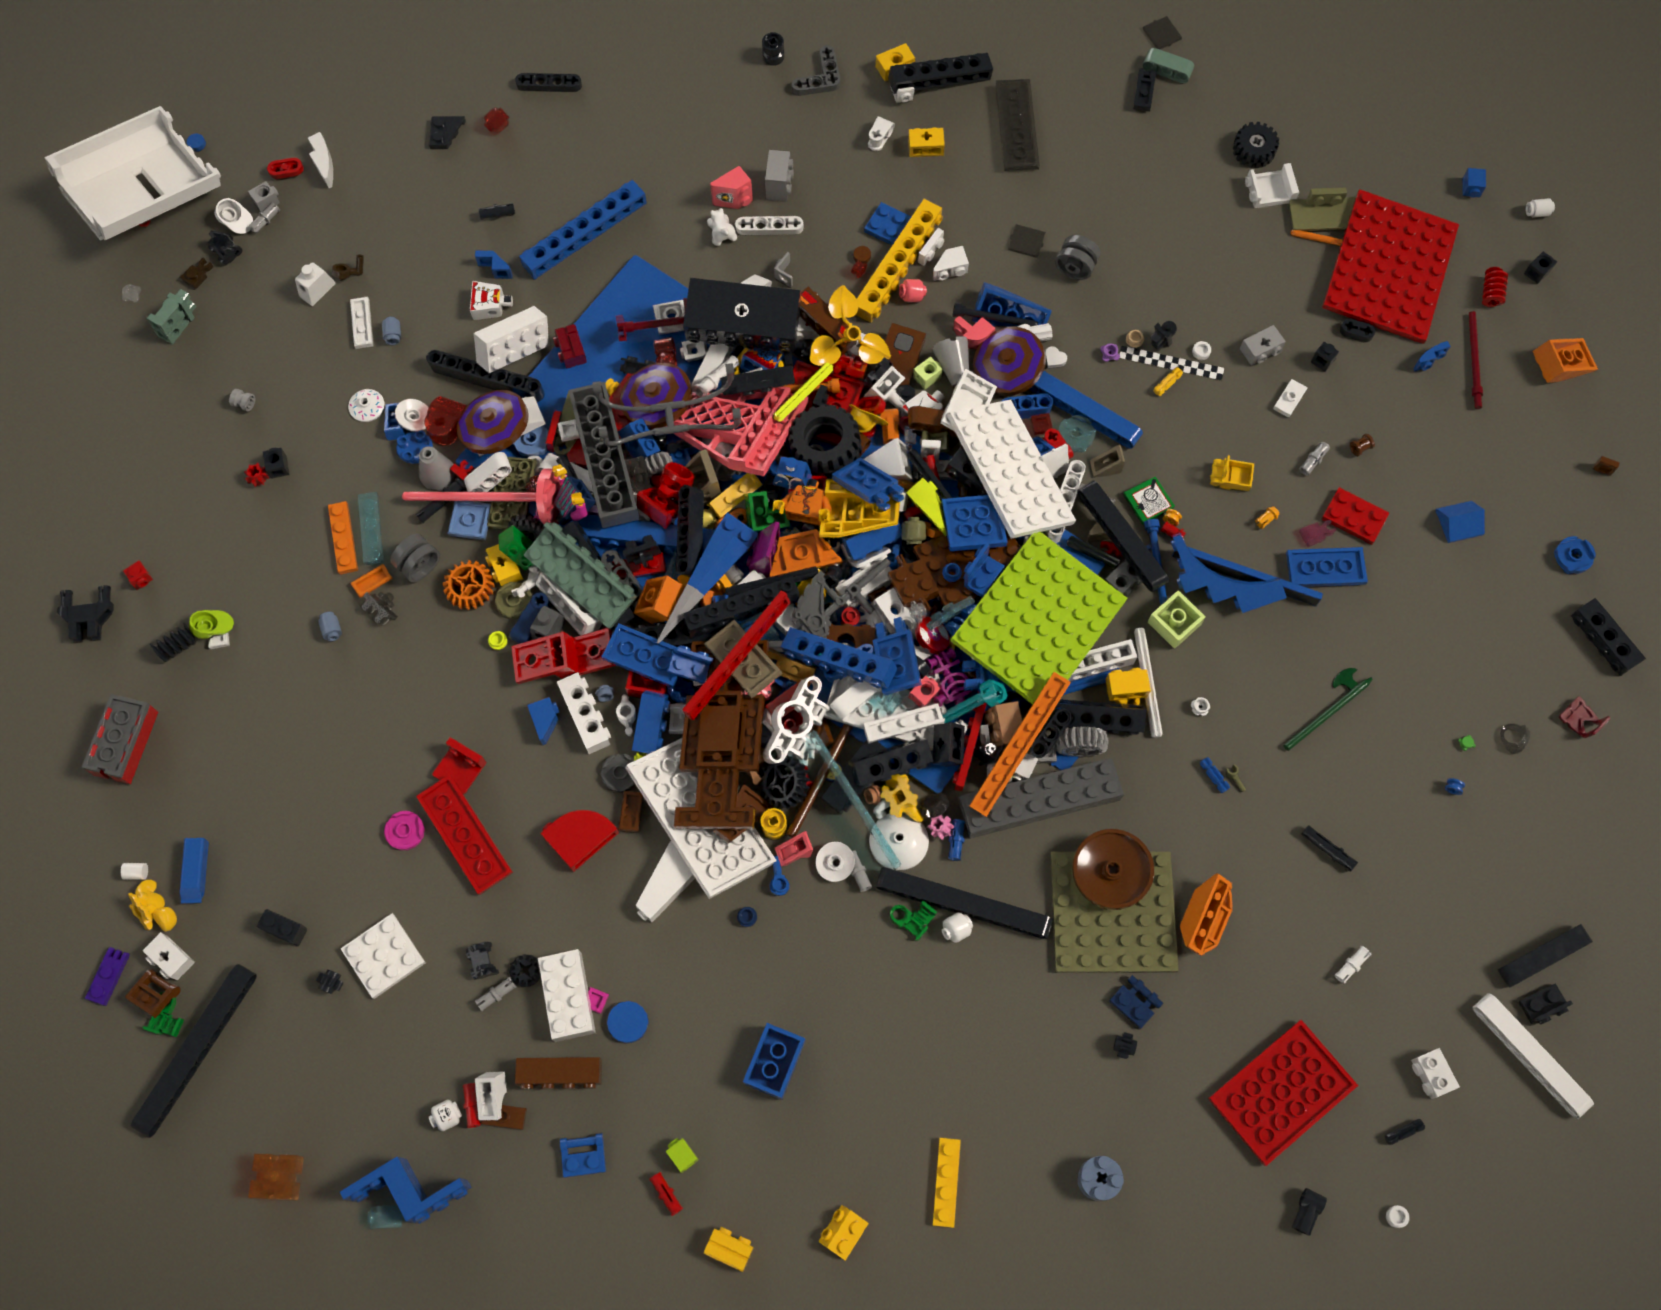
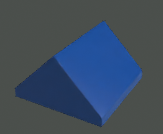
M1473 501L1441 507L1435 510L1448 543L1485 534V509Z

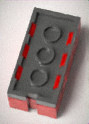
M110 694L82 768L93 776L105 779L111 777L117 782L131 785L159 712L147 702Z

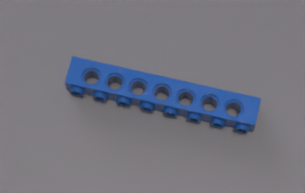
M633 179L628 183H624L621 188L611 192L600 202H596L587 211L581 212L578 217L568 221L560 229L553 231L550 236L540 240L529 250H525L519 256L522 266L534 280L647 204L645 193Z

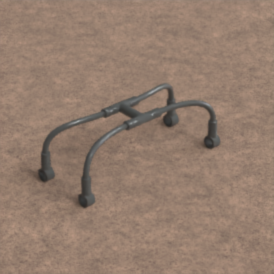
M733 363L725 364L728 381L719 390L690 401H673L651 404V406L646 407L622 406L608 402L603 398L601 382H592L594 394L602 404L623 411L655 412L665 410L667 427L654 428V430L641 432L616 441H609L606 426L598 427L602 443L607 446H615L654 434L655 436L686 432L691 429L731 430L737 428L741 424L740 408L732 409L734 420L732 425H674L672 409L685 408L688 405L707 401L727 390L734 380Z

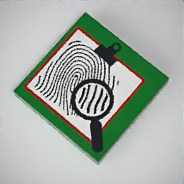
M1156 476L1123 493V496L1142 525L1146 520L1155 519L1165 514L1167 509L1175 508V505Z

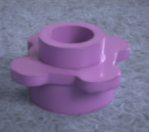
M1107 344L1100 348L1104 362L1119 360L1120 355L1118 354L1117 345Z

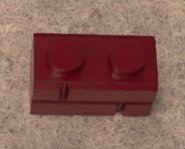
M572 324L565 328L555 329L556 337H553L555 347H560L561 352H558L560 362H564L566 368L585 364L587 360L576 325Z

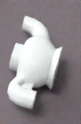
M624 694L622 695L621 703L616 708V714L619 721L626 727V735L631 736L633 734L632 724L636 720V709L628 700V695Z

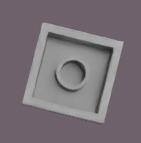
M769 150L765 176L766 200L787 202L788 195H791V180H793L794 169L793 159H790L789 151Z

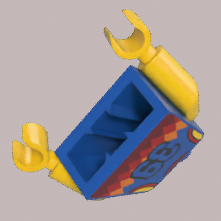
M755 347L754 349L745 348L737 358L739 365L734 368L736 370L734 375L740 374L739 368L749 372L758 368L766 370L784 367V362L782 361L783 354L780 350L764 351L761 348Z

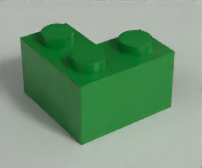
M767 491L744 494L749 528L754 531H761L774 522H779L780 528L790 527L785 509L783 514H780L778 509L774 511L769 510Z

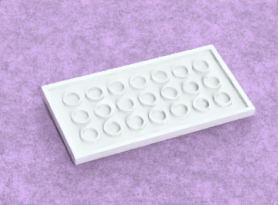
M1011 400L949 411L947 417L1011 539L1075 523L1074 515L1048 467L1041 460V455Z
M681 738L627 764L625 769L708 899L768 868L777 860L755 827L754 829H747L729 844L713 832L714 829H675V807H695L698 772H681L679 769L680 762H677L674 757L675 751L680 750L682 747Z

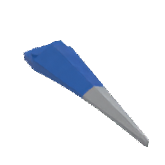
M727 512L713 533L658 638L657 644L683 619V613L689 612L747 552L759 535L757 532Z

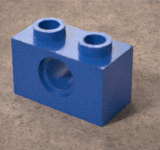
M640 418L626 425L618 431V434L622 439L649 431L643 418ZM652 435L624 443L635 464L641 463L645 458L660 451Z

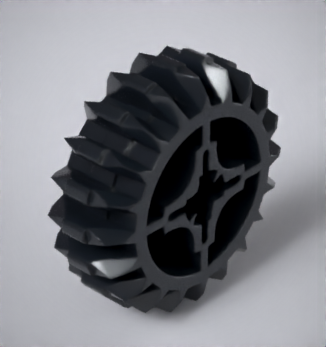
M786 756L780 763H766L768 769H762L765 774L760 777L763 783L759 785L763 788L760 793L765 795L764 800L769 802V805L778 809H790L791 807H796L797 802H803L802 796H807L805 789L810 788L807 782L811 780L806 777L809 772L804 769L805 765L800 763L799 759L791 756ZM789 767L793 774L786 772L785 768ZM777 791H781L784 794V798H781Z

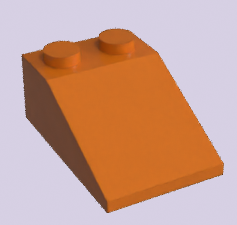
M1584 338L1548 340L1533 350L1535 360L1539 364L1543 378L1547 383L1564 381L1598 370Z

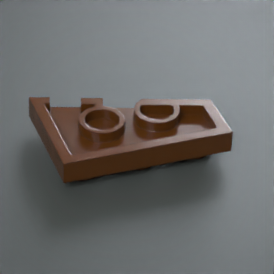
M745 784L737 791L736 807H754V823L761 819L762 814L766 810L775 808ZM714 829L713 832L729 844L747 829Z

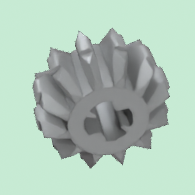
M668 452L656 453L641 462L642 470L648 479H652L655 475L661 476L665 465L673 462Z

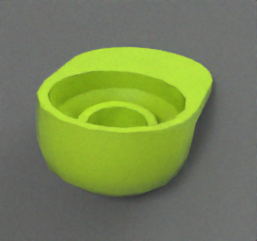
M220 610L197 611L189 619V630L193 636L199 639H208L213 635L226 634L232 630L234 625L233 618L228 613Z

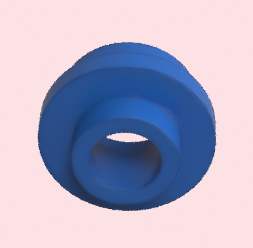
M955 563L947 564L942 571L944 579L949 582L958 581L962 574L961 568Z

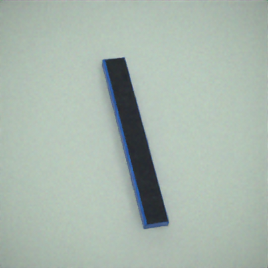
M1188 547L1193 555L1212 571L1247 582L1266 581L1277 578ZM1173 551L1172 557L1180 558L1178 551ZM1280 579L1287 597L1313 606H1317L1321 601L1323 595L1321 592Z

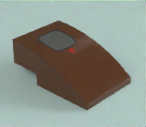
M892 323L885 340L891 355L889 360L893 363L892 366L905 377L899 387L910 385L914 368L917 367L920 353L926 340V333Z

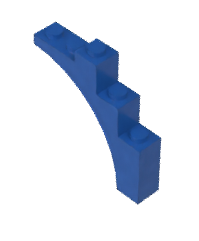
M1181 533L1173 535L1174 540L1171 541L1174 552L1178 551L1180 558L1177 559L1180 569H1185V571L1179 573V578L1176 580L1180 590L1184 589L1185 593L1208 586L1205 589L1208 600L1212 599L1213 603L1236 596L1237 598L1233 599L1237 609L1241 608L1242 613L1287 598L1280 577L1266 581L1247 582L1219 575L1207 568L1193 555Z

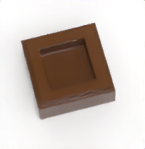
M1601 456L1594 464L1593 469L1611 476L1618 469L1620 462Z

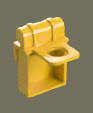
M1230 455L1224 460H1213L1212 474L1210 475V484L1212 486H1219V488L1227 490L1250 491L1254 472L1253 463L1230 460Z

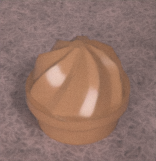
M872 785L865 789L864 797L868 804H878L883 799L880 797L883 792L882 788Z

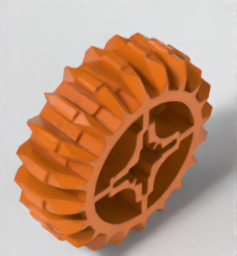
M468 560L467 564H464L463 561L460 562V566L454 564V570L448 569L450 575H444L446 581L443 582V587L445 588L443 592L447 595V600L451 601L453 606L458 605L459 609L465 606L467 610H470L471 606L477 609V604L479 603L484 606L483 600L489 601L488 595H493L492 588H495L491 571L486 569L484 564L480 565L478 561L472 564L471 560ZM477 575L483 578V585L477 582ZM455 585L461 588V595L455 593Z

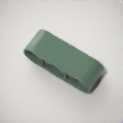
M1156 48L1149 49L1142 64L1145 70H1156L1157 75L1180 83L1188 82L1194 69L1192 61Z

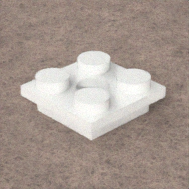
M683 300L653 305L656 319L668 318L667 316L671 313L676 314L675 317L685 315ZM683 324L658 327L659 335L684 331Z

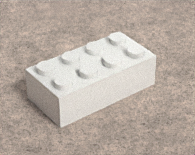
M533 306L475 332L474 342L477 363L488 373H491L549 346L547 316Z
M579 949L538 958L552 1040L559 1042L596 1033L582 953Z

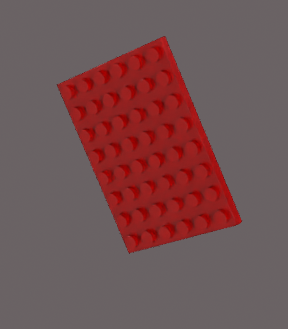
M1359 189L1322 308L1424 344L1428 337L1459 224Z

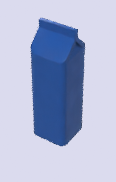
M184 838L180 880L181 904L202 903V898L205 894L209 841L205 838Z

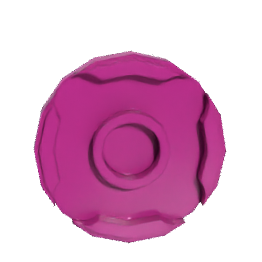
M400 811L393 814L389 821L386 822L384 828L386 841L398 850L415 848L421 843L425 833L423 821L411 811Z

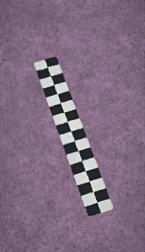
M1121 346L1120 358L1172 370L1175 367H1179L1185 373L1222 380L1224 368Z

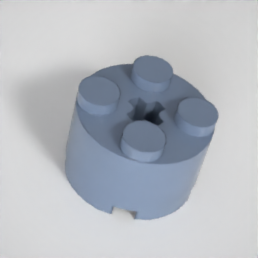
M1096 1156L1082 1164L1078 1173V1186L1081 1192L1087 1198L1094 1201H1106L1115 1197L1120 1192L1124 1183L1120 1166L1107 1156ZM1098 1175L1104 1176V1184L1096 1181Z

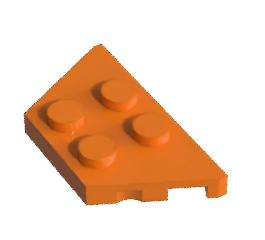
M817 529L779 537L770 577L813 566L822 568L842 563V559L823 537H819Z

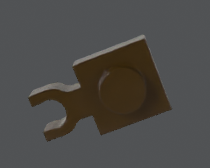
M202 258L198 266L191 265L181 276V279L194 289H197L207 278L206 272L210 271L214 266L211 262L205 265L207 261L205 258Z

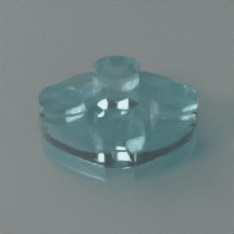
M1075 415L1067 420H1063L1059 426L1058 431L1072 451L1084 452L1092 445L1095 438V429H1093L1089 419ZM1078 430L1081 436L1076 437L1072 432Z

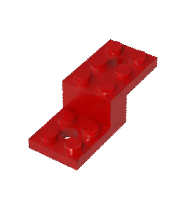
M605 628L574 638L563 631L511 646L516 683L522 684L550 675H556L564 679L577 672L581 676L617 666L602 659V655L612 637V630ZM595 647H598V653L595 656H592V650ZM532 656H536L535 663L530 665L529 660Z

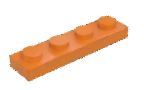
M344 501L328 505L338 573L341 575L358 571L348 503Z

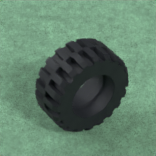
M819 405L820 407L809 408L808 412L803 411L800 414V418L797 417L793 421L794 426L790 427L788 440L792 457L808 463L812 476H830L832 478L834 472L860 457L859 453L862 448L861 437L856 420H854L850 413H846L845 409L841 407L836 409L835 405H829V407ZM831 432L842 437L836 447L827 451H817L809 447L811 440L821 433Z

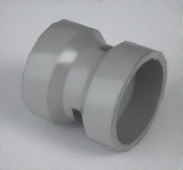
M234 389L230 395L229 403L231 406L241 407L242 410L249 412L254 407L255 395L244 393L240 389Z

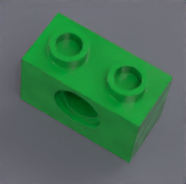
M513 525L499 534V550L523 570H527L534 565L524 556L525 552L533 544V541Z

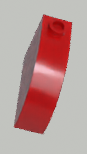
M577 810L564 814L553 823L550 822L545 825L541 832L543 838L573 872L619 834L618 829L608 818L589 810Z

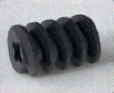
M183 623L184 629L176 627L177 634L169 631L170 638L163 635L164 642L156 639L157 646L150 643L156 655L163 661H169L168 655L174 658V651L181 654V646L184 649H189L188 642L192 645L196 644L195 637L185 623Z

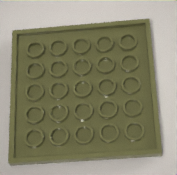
M1076 852L1050 853L1055 973L1178 972L1171 852H1150L1154 862L1152 885L1143 899L1135 905L1121 910H1109L1098 907L1089 902L1080 893L1072 872V864Z

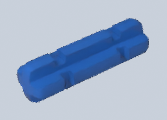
M1209 757L1203 759L1200 762V766L1203 770L1206 769V774L1214 785L1217 784V789L1220 793L1226 792L1230 788L1228 782L1223 780L1224 777L1216 766L1212 765L1213 762Z

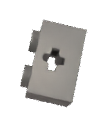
M1272 325L1244 339L1240 350L1250 365L1260 364L1268 357L1280 354L1286 341L1276 327Z

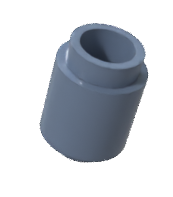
M387 317L382 321L383 339L388 345H397L401 339L400 321L395 317Z
M325 612L319 616L318 623L323 639L328 641L339 639L342 631L337 616L333 612Z

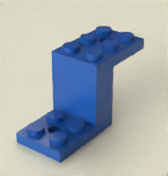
M397 1156L340 1191L343 1200L360 1202L369 1196L368 1193L376 1189L377 1191L387 1185L405 1221L421 1224L430 1218L429 1214L436 1210L440 1212L449 1206L448 1202L455 1198L459 1200L468 1194L467 1190L472 1187L468 1180L458 1178L427 1198L408 1160Z

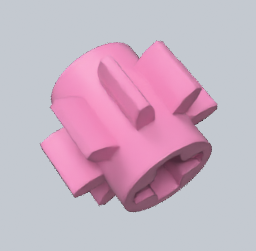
M939 814L938 817L931 818V825H928V828L932 830L931 835L934 838L938 836L943 840L944 837L951 836V829L954 826L950 823L951 819L948 816L944 818Z

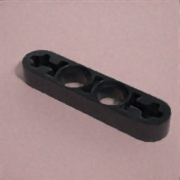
M520 73L515 78L516 86L521 91L577 92L582 88L581 78L577 74ZM538 80L545 81L542 85L536 84ZM556 80L562 81L559 85H554L553 82Z

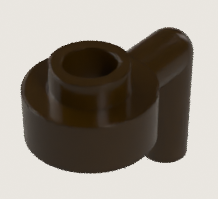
M361 254L356 256V268H350L348 265L341 263L333 265L332 275L338 280H345L350 275H362L364 256Z

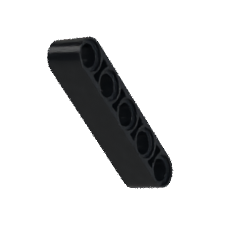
M683 485L679 490L676 571L679 575L691 577L702 556L704 493L701 489L689 485Z
M1582 924L1499 968L1498 972L1510 988L1593 941Z

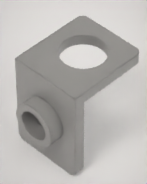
M787 252L782 259L777 261L774 275L777 280L792 287L793 277L784 272L790 263V253Z

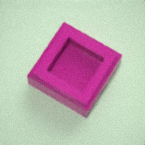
M590 987L588 995L591 1010L601 1014L609 994Z

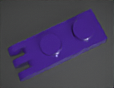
M108 948L85 999L107 1006L129 959V953L124 952L122 954L121 950L117 949L115 951V948Z

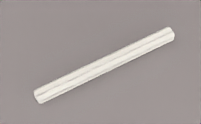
M1136 628L1134 635L1141 670L1147 669L1151 689L1150 694L1145 698L1150 731L1153 738H1158L1163 733L1146 633L1144 628Z

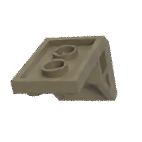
M707 449L699 451L685 467L694 474L692 487L703 491L704 506H706L720 495L721 491Z

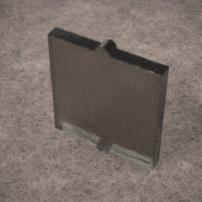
M1167 16L1143 26V30L1157 49L1171 46L1173 43L1182 40V36Z
M1016 224L1013 235L1010 236L1011 241L1008 250L1038 258L1040 249L1044 245L1043 240L1046 232Z

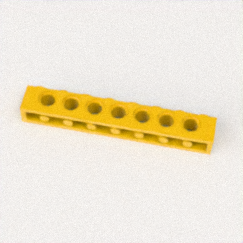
M923 199L858 296L856 316L872 323L874 318L879 317L882 306L889 302L892 291L897 290L900 279L904 278L908 272L909 265L914 264L917 253L924 247L927 238H931L935 226L940 225L943 219L941 215L942 207Z

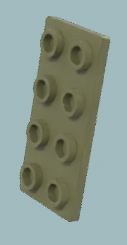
M1346 187L1311 189L1307 199H1291L1289 201L1293 230H1345L1355 197H1346L1347 190Z

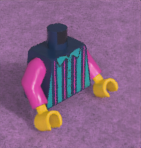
M561 464L553 466V474L555 477H558L561 485L554 501L559 510L556 520L563 525L568 520L579 522L587 516V512L596 501L582 480L567 476V470Z

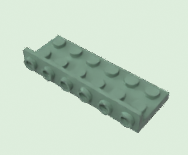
M546 522L544 530L525 552L524 556L607 628L611 629L637 597L633 593L634 589L626 583L623 585L619 581L620 577L611 571L609 573L604 568V563L598 559L594 560L590 556V551L584 547L580 548L575 544L577 541L568 534L566 536L561 532L562 528L557 523Z

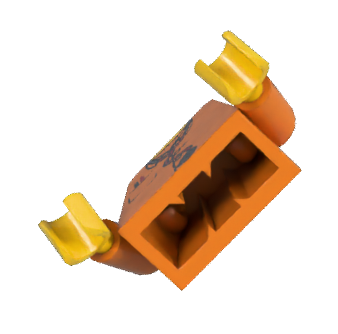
M809 479L807 486L798 485L794 491H791L782 500H775L772 511L778 509L780 510L779 513L783 514L785 509L786 518L789 520L821 525V520L827 519V522H830L832 508L828 498L824 496L823 490L818 489L819 482L815 479Z

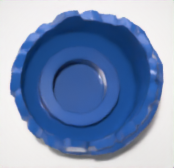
M680 676L673 688L666 687L669 697L677 703H686L687 695H695L696 691L692 687L693 682H687Z

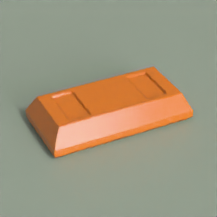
M382 564L351 582V585L359 598L393 578L385 565Z

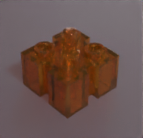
M254 1154L252 1171L257 1172L256 1180L250 1181L248 1198L273 1200L274 1195V1199L298 1201L300 1183L295 1182L296 1174H302L304 1157L298 1155Z

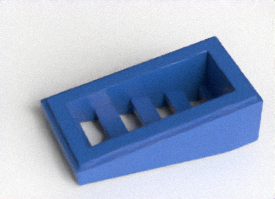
M399 403L385 404L384 433L389 441L397 440L399 436H403L406 433L405 428L397 422L395 413H391L395 411Z

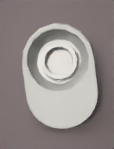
M229 198L218 202L214 213L220 223L226 225L237 234H245L251 230L249 225L253 222V218L241 204Z

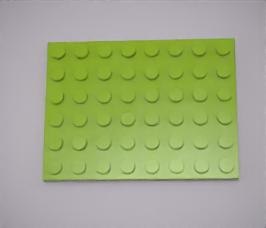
M1037 532L1032 534L950 641L1033 704L1053 672L1069 680L1128 598L1043 533Z

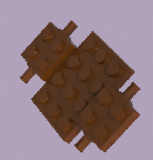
M1006 528L1007 546L989 548L988 555L1003 564L1004 570L1021 549L1016 539L1010 538ZM945 535L914 546L913 552L918 561L906 563L902 554H900V557L899 555L896 556L895 559L900 567L888 572L887 575L903 606L906 607L911 604L920 603L924 613L931 610L927 601L937 597L946 613L982 599V597L964 587L965 579H963L966 573L964 569L969 562L973 563L978 549L950 551L948 538ZM955 563L961 568L962 574L958 581L949 582L944 579L942 571L947 564Z

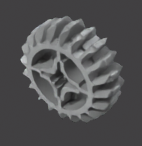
M1088 726L1066 728L1056 740L1055 746L1056 751L1063 756L1090 757L1097 754L1101 755L1107 751L1108 738L1106 731L1100 728Z

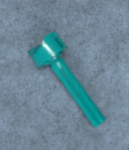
M991 679L981 683L980 693L946 710V713L942 715L943 719H945L944 723H948L984 703L991 707L1002 703L1007 698L1004 685Z

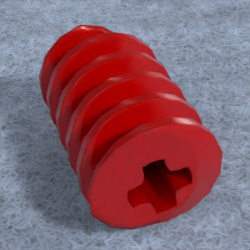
M1493 266L1485 271L1482 305L1486 307L1500 306L1506 302L1508 273L1504 272L1502 268Z

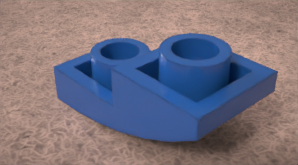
M1442 342L1426 351L1414 366V371L1428 370L1433 366L1435 360L1445 357L1451 347L1449 342Z

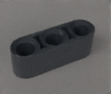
M1056 706L1027 753L1037 758L1044 757L1070 723L1071 713L1065 708ZM1062 711L1063 717L1058 721L1057 714ZM1050 727L1051 734L1046 737L1045 731ZM1037 743H1039L1040 748L1037 752L1034 753L1033 748Z

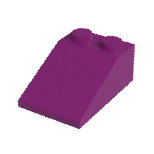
M774 522L760 531L757 539L752 543L751 549L753 554L748 556L746 565L749 567V573L755 570L758 574L762 573L766 578L770 577L780 537L779 522Z

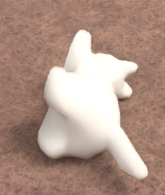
M722 208L715 211L712 210L711 218L707 220L708 226L713 230L712 243L720 246L722 241L730 239L732 242L736 241L737 234L734 227L729 224L727 214H724Z

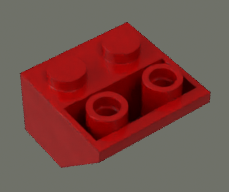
M799 682L765 706L771 715L777 706L791 700ZM788 706L784 709L785 713L781 717V723L785 729L792 731L791 734H794L803 724V716L801 712H797L794 709L795 707Z

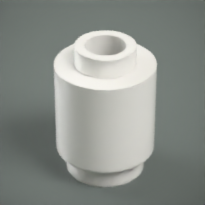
M1550 198L1531 200V202L1526 204V215L1532 218L1551 216L1555 210V204Z

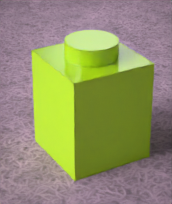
M676 1138L667 1145L669 1149L666 1150V1153L681 1173L699 1161L683 1138L681 1140Z

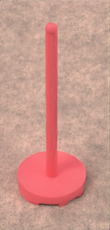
M543 469L540 472L536 492H404L402 494V498L405 501L536 502L537 512L543 525L546 522L560 524L556 520L559 510L554 501L561 485L558 477L554 476L552 469Z

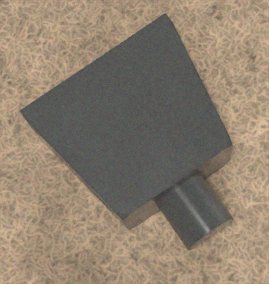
M543 606L530 627L531 639L535 640L559 633L566 622L565 617Z

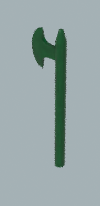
M1347 668L1339 672L1333 680L1334 689L1339 685H1345L1351 691L1283 745L1287 751L1292 749L1366 689L1373 678L1370 677L1358 684L1353 679V674L1358 669Z

